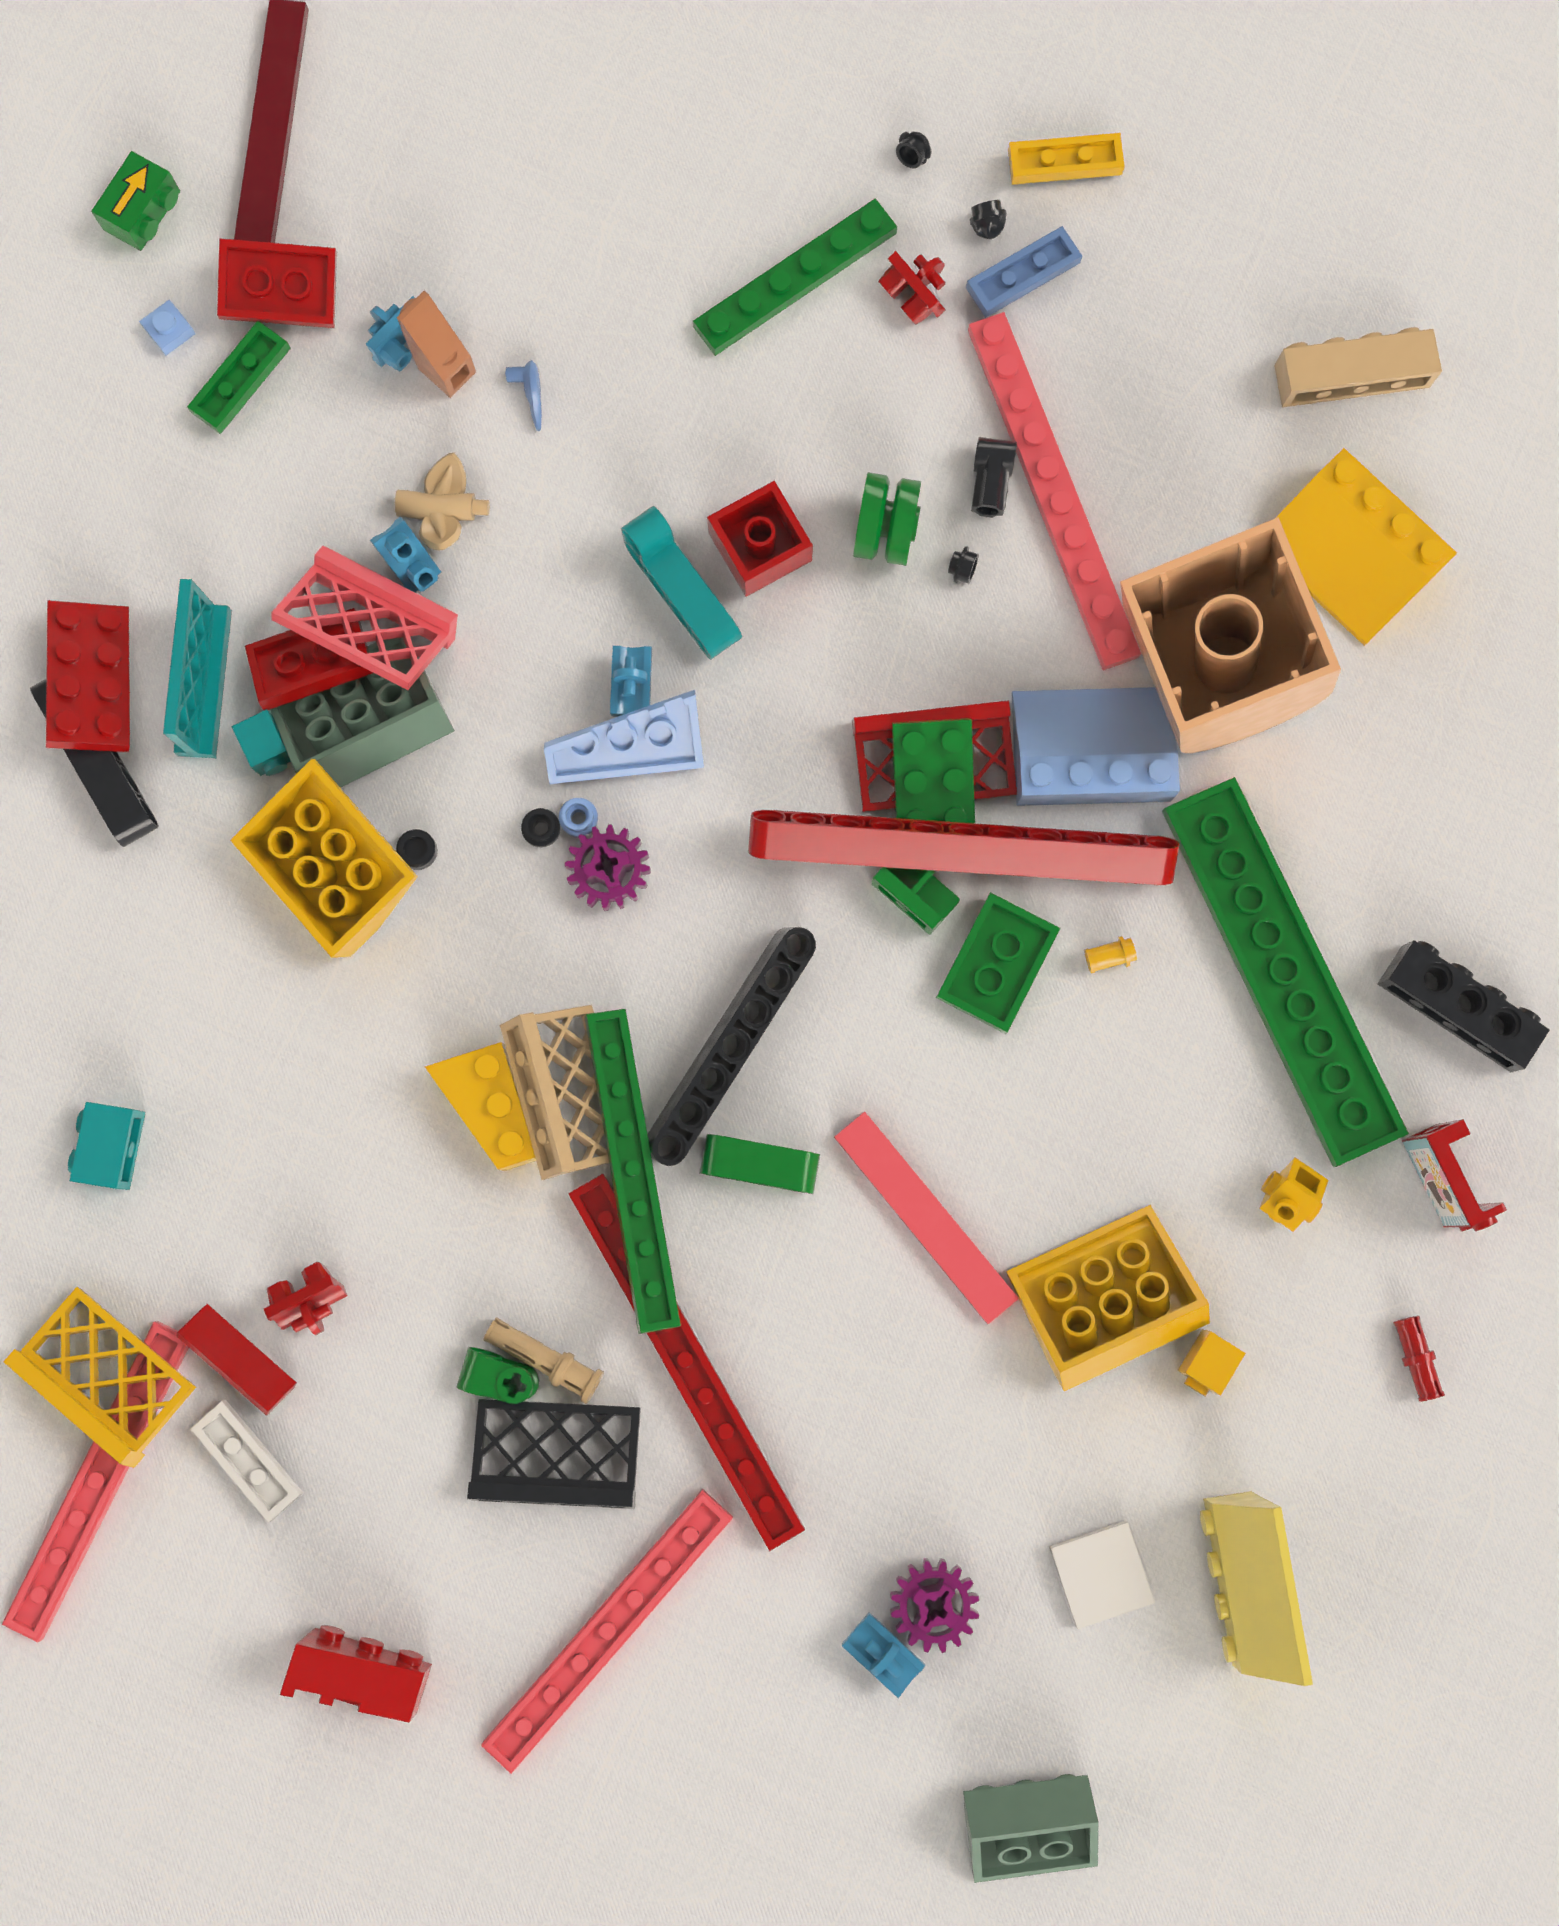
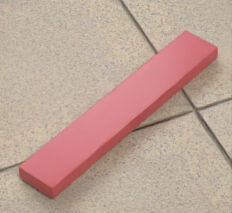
M866 1112L862 1113L834 1136L835 1140L987 1324L991 1323L1019 1299Z

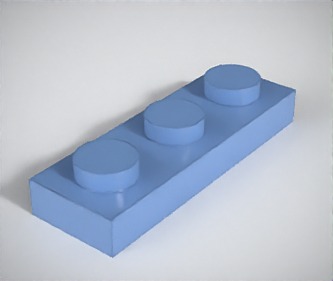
M1061 226L967 280L966 289L986 318L1080 264L1082 254L1064 227Z

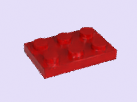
M219 238L218 318L221 320L259 321L261 323L335 328L336 248Z
M355 608L346 610L345 612H351L356 610ZM360 621L349 623L352 633L363 632ZM342 624L321 626L322 631L330 636L345 634ZM292 630L245 645L257 699L263 711L373 674V672ZM366 642L356 644L357 650L365 654L369 653Z

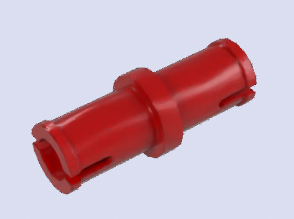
M1417 1315L1394 1321L1393 1324L1396 1326L1405 1354L1402 1362L1404 1367H1409L1418 1394V1401L1423 1402L1445 1396L1433 1363L1436 1355L1434 1350H1429L1420 1323V1316Z

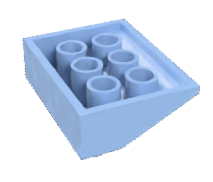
M1155 687L1012 691L1017 806L1171 802L1180 792L1176 740Z

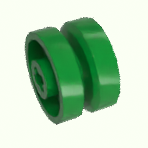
M868 472L859 514L853 557L873 560L878 553L880 537L887 538L885 550L887 563L906 566L910 543L915 542L921 506H917L921 481L902 478L897 483L894 501L887 500L890 485L888 476Z

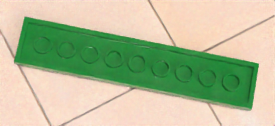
M1233 777L1165 807L1162 813L1175 840L1179 842L1181 853L1332 1166L1338 1167L1408 1135L1409 1132L1236 778Z

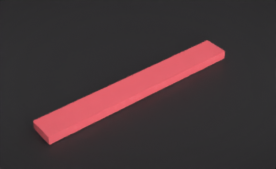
M155 1321L144 1343L178 1371L189 1347L177 1337V1330L159 1321ZM142 1353L137 1354L127 1377L147 1375V1357ZM155 1365L156 1373H163V1371ZM172 1378L156 1380V1403L163 1401L173 1381ZM147 1381L127 1384L128 1406L148 1404ZM119 1392L110 1409L119 1408ZM148 1410L128 1413V1431L138 1438L148 1427ZM119 1414L110 1415L119 1422ZM94 1441L2 1625L36 1642L44 1639L129 1469V1466L119 1464Z
M702 1489L484 1739L481 1746L508 1772L512 1773L726 1527L733 1516Z

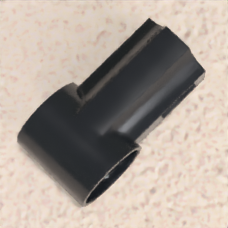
M984 437L978 438L973 472H976L971 507L972 512L977 513L979 516L990 518L1003 516L1008 493V480L1013 472L1017 442Z

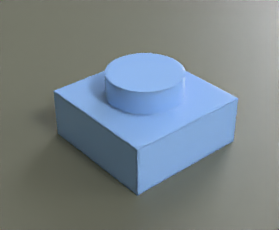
M170 299L139 321L165 355H168L196 334Z

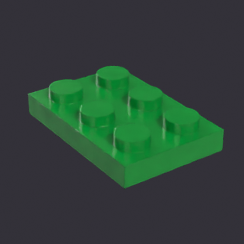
M972 719L892 722L896 818L975 823Z
M990 892L936 998L1007 1034L1061 928Z

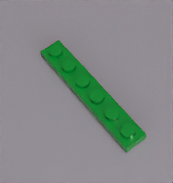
M873 199L693 320V328L714 356L718 355L896 235L897 225L877 199Z

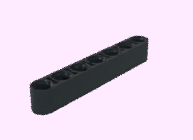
M784 927L774 934L648 1132L652 1159L665 1166H674L686 1157L812 958L816 949V941L809 930L802 927ZM793 934H796L801 941L800 950L795 955H791L787 950V940ZM775 967L779 971L780 980L774 988H769L766 984L765 976L770 968ZM754 1000L758 1004L759 1013L755 1020L749 1022L744 1016V1008L748 1002ZM734 1034L738 1040V1047L734 1053L726 1055L722 1043L728 1035ZM708 1068H714L717 1073V1080L712 1087L704 1088L701 1083L702 1073ZM693 1102L696 1107L694 1117L687 1122H682L679 1117L680 1108L684 1103ZM665 1136H672L674 1139L673 1150L667 1155L660 1156L658 1153L659 1141Z

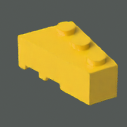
M499 1042L425 1066L428 1073L498 1170L507 1171L536 1161L504 1043Z

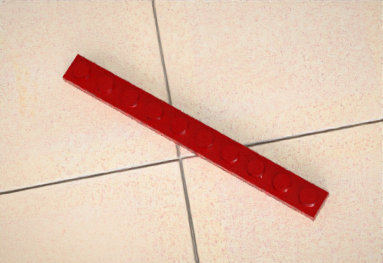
M603 1173L568 1194L634 1310L615 1194ZM677 1303L681 1326L649 1332L647 1335L767 1548L771 1551L805 1531V1527Z

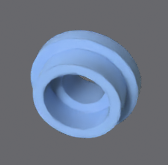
M584 798L568 800L563 804L559 812V823L562 829L574 837H578L580 834L584 836L590 834L592 827L596 826L598 822V813L595 806ZM582 812L586 815V819L582 824H574L572 822V817L575 813Z

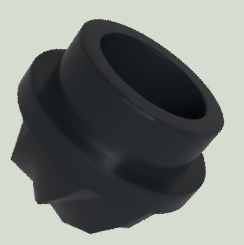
M1000 200L986 201L971 207L973 217L969 221L978 236L985 239H994L1000 235L1005 226L1007 216L1006 210L1001 207Z

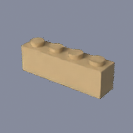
M1417 327L1406 328L1397 334L1389 335L1373 332L1359 339L1352 340L1336 337L1322 344L1294 343L1283 349L1274 365L1282 407L1430 388L1442 372L1434 329L1419 330Z

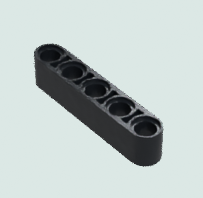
M46 679L30 687V691L46 718ZM63 749L110 832L122 847H126L159 827L157 820L117 751Z

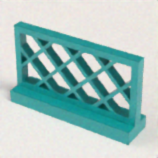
M180 579L163 734L174 742L173 753L177 756L216 759L232 610L227 605H214L192 579Z

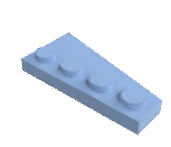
M695 690L545 742L544 753L549 784L704 768Z

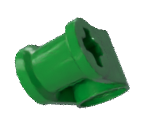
M468 1347L456 1388L470 1394L490 1397L510 1404H518L531 1398L537 1392L540 1379L532 1366L504 1358L488 1350ZM520 1374V1381L526 1384V1388L516 1393V1385L510 1383V1379Z

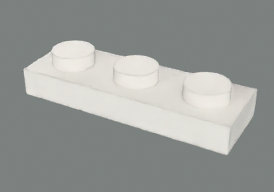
M227 1400L221 1401L190 1428L268 1523L303 1494L302 1490Z

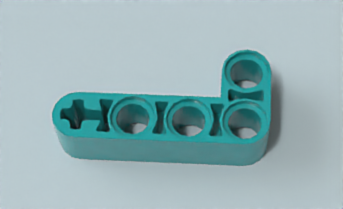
M655 506L650 507L621 527L624 544L634 561L710 660L742 638V634L734 620L674 542L673 532L669 524Z

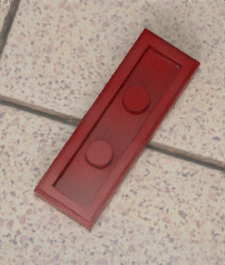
M208 1304L177 1332V1337L266 1416L297 1384L295 1380Z

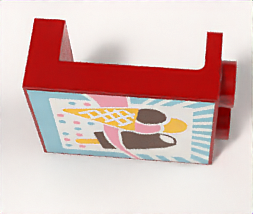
M1464 1119L1435 1124L1401 1141L1443 1227H1459L1460 1231L1473 1228L1474 1231H1479L1498 1222L1496 1215L1507 1211L1503 1202L1477 1203L1449 1146L1450 1143L1471 1134Z

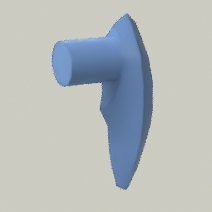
M531 360L523 367H506L505 375L507 382L524 383L525 396L530 405L532 420L536 431H540L542 418L541 387L536 364Z

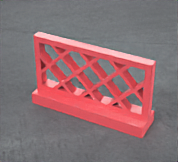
M322 546L314 555V565L271 612L272 621L406 690L411 688L443 647L448 649L454 642L458 614L325 546ZM314 582H317L331 589L332 592L312 595L310 587ZM354 601L364 606L366 610L345 612L343 602ZM336 603L339 613L318 616L315 605ZM308 606L311 617L295 618L288 614V612L292 608ZM387 618L399 624L400 627L379 630L376 619ZM370 621L373 631L352 633L349 625L350 622ZM342 624L345 634L330 636L322 631L321 626ZM420 635L432 641V643L426 646L413 647L410 636ZM403 637L406 648L386 651L383 640ZM376 641L379 652L365 654L357 650L356 644ZM410 659L412 668L407 674H404L392 668L390 661Z

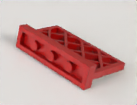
M1009 700L854 717L852 729L855 739L862 812L895 809V800H893L895 798V791L887 801L870 803L868 786L877 775L894 787V780L881 771L893 756V744L887 740L892 739V722L972 719V730L978 729L972 737V745L989 758V761L977 776L974 775V786L977 784L984 789V791L974 792V800L1017 795L1009 721L1011 716ZM1001 727L1002 744L994 754L990 753L976 741L985 728ZM879 740L892 751L877 768L865 758L863 742ZM1002 751L1005 764L997 758ZM993 762L1006 772L1007 788L992 790L980 780ZM866 765L874 771L868 780Z

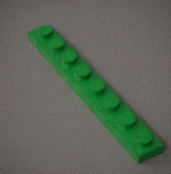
M626 1009L586 1014L585 1023L638 1334L680 1327L679 1312Z

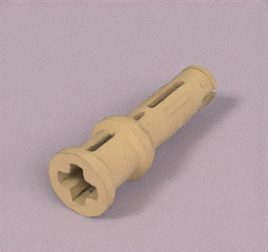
M497 1317L489 1326L483 1339L485 1342L504 1350L511 1356L549 1376L548 1381L551 1382V1385L555 1387L561 1385L581 1396V1402L585 1404L593 1396L604 1375V1371L600 1369L594 1371L574 1360V1354L570 1352L560 1354L527 1334L511 1327Z

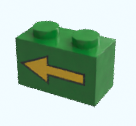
M131 151L91 212L105 232L142 251L146 243L155 237L158 225L167 211H170L176 205L180 189L168 170Z

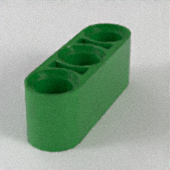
M707 1134L699 1173L814 1194L820 1154Z

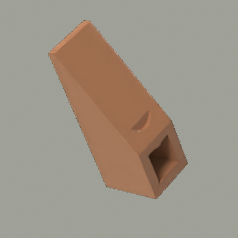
M425 290L416 299L408 300L402 307L397 320L417 368L451 398L476 373L471 355Z

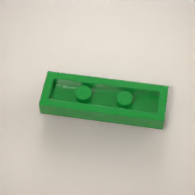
M257 321L187 406L189 411L221 434L291 349L288 342Z

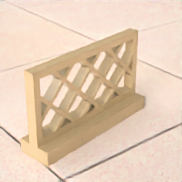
M592 1005L535 1015L534 1012L520 1014L500 1025L541 1180L609 1163L607 1150L599 1145L604 1134L602 1117L588 1106L594 1092L597 1093L595 1076L590 1077L578 1068L584 1054L592 1059L585 1023L586 1014L594 1013ZM572 1018H582L585 1029L582 1040L567 1029ZM544 1023L556 1032L550 1046L541 1040L537 1024ZM562 1038L577 1048L571 1062L556 1051ZM551 1060L566 1070L560 1084L551 1078L548 1067ZM573 1076L587 1086L582 1100L567 1090ZM562 1099L577 1109L570 1123L562 1118L559 1108ZM583 1115L598 1124L592 1139L577 1129ZM572 1138H575L587 1147L581 1161L574 1162L570 1148ZM594 1153L599 1156V1157H594V1158H592L593 1155H594Z

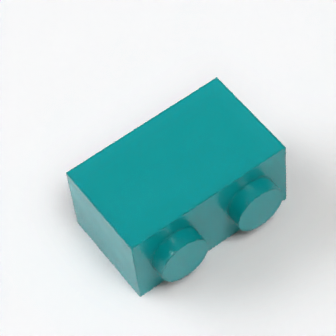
M86 1102L84 1110L80 1111L76 1121V1131L79 1133L76 1149L72 1150L68 1159V1171L71 1173L69 1181L130 1190L146 1112Z

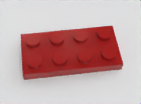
M47 600L46 748L129 752V606Z

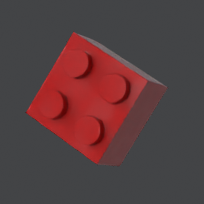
M775 480L707 517L708 533L745 597L812 561L813 544Z

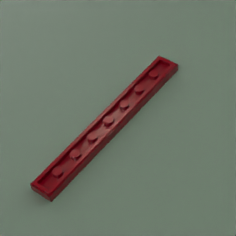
M269 0L234 240L275 243L309 12L306 2Z

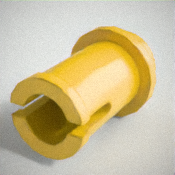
M1122 936L1118 937L1116 942L1084 949L1090 973L1121 964L1129 967L1130 962L1137 960L1132 939H1124Z

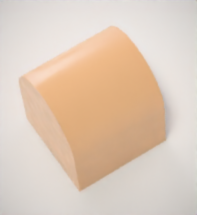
M1279 517L1120 581L1124 610L1182 753H1196L1218 748L1268 730L1311 709L1333 692L1341 668Z

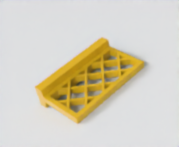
M79 1287L72 1291L21 1351L14 1349L3 1361L119 1464L135 1468L145 1456L142 1452L196 1388L192 1382ZM81 1301L89 1308V1325L70 1328V1312ZM98 1316L106 1323L98 1324ZM114 1329L118 1332V1350L98 1352V1331ZM89 1332V1354L70 1356V1335ZM61 1336V1358L46 1360L37 1352L49 1337ZM126 1340L135 1348H127ZM141 1353L147 1357V1375L127 1377V1355ZM118 1357V1379L99 1381L98 1359ZM90 1360V1383L76 1385L70 1381V1363ZM61 1364V1372L57 1370L53 1365ZM155 1365L158 1366L163 1371V1373H156ZM172 1378L181 1386L170 1401L156 1403V1380ZM147 1381L148 1404L128 1406L127 1384ZM119 1385V1408L102 1409L99 1406V1388ZM90 1389V1397L87 1396L82 1390ZM163 1408L160 1411V1413L156 1416V1409ZM148 1410V1427L136 1438L128 1431V1413ZM119 1414V1422L110 1415Z

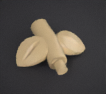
M453 452L442 457L428 471L424 480L425 493L397 489L395 512L397 517L422 520L419 530L421 540L430 549L439 551L448 548L459 539L462 529L459 521H474L475 515L489 516L490 502L489 500L475 499L474 493H465V470L460 459Z

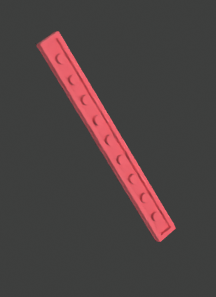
M1005 312L970 323L968 333L1011 441L1017 442V456L1102 670L1104 671L1135 660L1141 655L1140 649Z

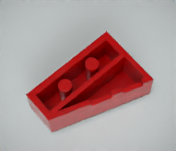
M322 1625L320 1629L314 1628L296 1643L280 1695L293 1698L295 1689L319 1694V1704L332 1706L334 1699L358 1706V1712L408 1723L417 1714L432 1666L431 1663L422 1661L423 1656L421 1654L405 1649L399 1650V1653L383 1649L384 1644L372 1638L361 1637L359 1641L344 1637L345 1631L329 1625Z

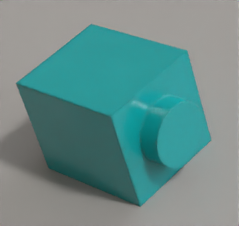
M267 709L231 726L250 767L260 776L264 774L272 776L284 771L288 767L287 763L291 762L273 715Z

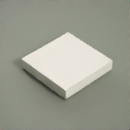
M1126 1520L1049 1546L1077 1629L1155 1603L1134 1538Z

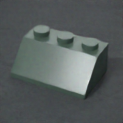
M1065 1774L1052 1780L1037 1782L1021 1780L1014 1785L1000 1787L982 1785L970 1791H963L974 1883L1098 1866L1099 1822L1088 1775L1075 1776Z

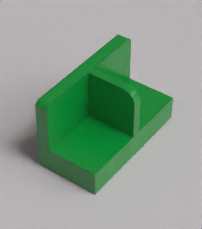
M882 867L872 880V885L929 935L932 934L960 901L958 896L934 876L936 873L934 870Z

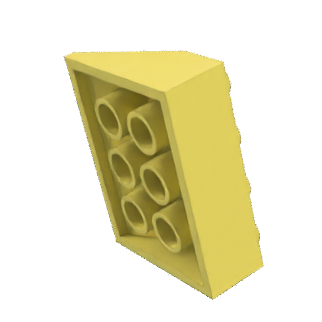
M1252 1491L1203 1498L1205 1510L1200 1511V1521L1204 1535H1210L1212 1552L1207 1553V1562L1212 1578L1217 1577L1220 1594L1214 1595V1602L1219 1620L1225 1621L1227 1636H1223L1221 1641L1227 1663L1232 1662V1666L1244 1675L1301 1686L1313 1685L1282 1508Z

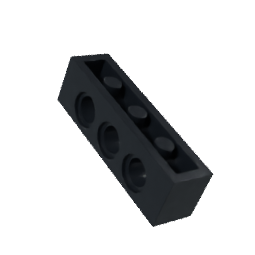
M1413 940L1401 946L1377 985L1510 1073L1524 1070L1550 1031L1549 1028L1539 1023L1541 1018L1537 1014L1523 1007L1518 1009L1506 1001L1507 996L1501 990L1490 985L1483 986L1472 978L1473 973L1466 967L1457 963H1448L1438 956L1440 954L1439 951L1431 944ZM1426 972L1432 973L1437 979L1438 986L1435 991L1429 989L1425 984L1424 976ZM1460 994L1467 996L1471 1002L1469 1013L1464 1012L1459 1007L1458 998ZM1494 1016L1499 1017L1504 1023L1505 1029L1502 1035L1497 1034L1493 1029L1492 1020Z

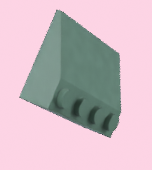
M403 637L383 640L386 651L406 648ZM376 642L368 646L369 653L379 652ZM410 659L390 661L392 668L404 674H407L412 668ZM425 670L409 690L373 673L270 709L296 774L311 759H316L340 788L455 731Z

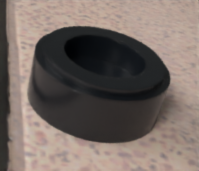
M409 830L397 842L396 852L413 870H422L429 867L437 857L438 849L435 840L423 830Z

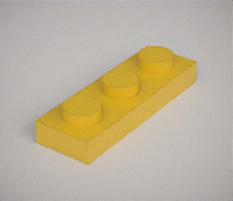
M1120 133L1009 142L1008 157L1012 185L1122 175L1125 168Z

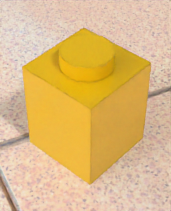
M1202 1329L1177 1371L1187 1376L1184 1384L1206 1397L1210 1391L1221 1396L1246 1353L1215 1333Z

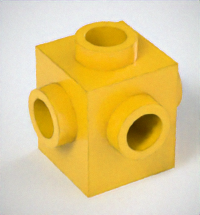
M1294 1157L1280 1174L1273 1171L1265 1180L1261 1188L1265 1195L1259 1209L1268 1214L1273 1221L1281 1223L1294 1232L1304 1220L1310 1223L1318 1215L1323 1205L1321 1201L1329 1180Z

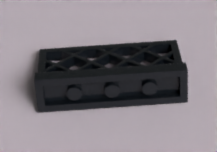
M478 1399L471 1482L468 1483L467 1499L485 1502L635 1509L641 1408L524 1401L518 1404H510L500 1400ZM487 1409L504 1410L514 1421L496 1438L486 1427ZM511 1410L525 1412L517 1418ZM535 1411L545 1412L554 1425L535 1440L522 1422ZM551 1412L566 1414L557 1420ZM575 1413L585 1414L595 1425L578 1442L562 1426ZM591 1414L606 1416L598 1423ZM614 1416H631L630 1433L621 1442L616 1444L602 1427ZM519 1427L532 1444L514 1460L500 1442L515 1428ZM559 1429L573 1446L554 1462L540 1444ZM599 1430L614 1448L595 1464L581 1446ZM486 1434L492 1442L484 1448ZM629 1442V1456L627 1457L621 1448ZM496 1446L510 1464L498 1475H481L483 1457ZM537 1448L551 1466L538 1478L528 1477L518 1464ZM576 1450L592 1467L579 1480L568 1479L559 1468ZM617 1452L628 1464L627 1482L609 1481L599 1469ZM515 1468L521 1477L506 1475ZM555 1470L562 1479L546 1477ZM596 1472L603 1481L587 1479Z

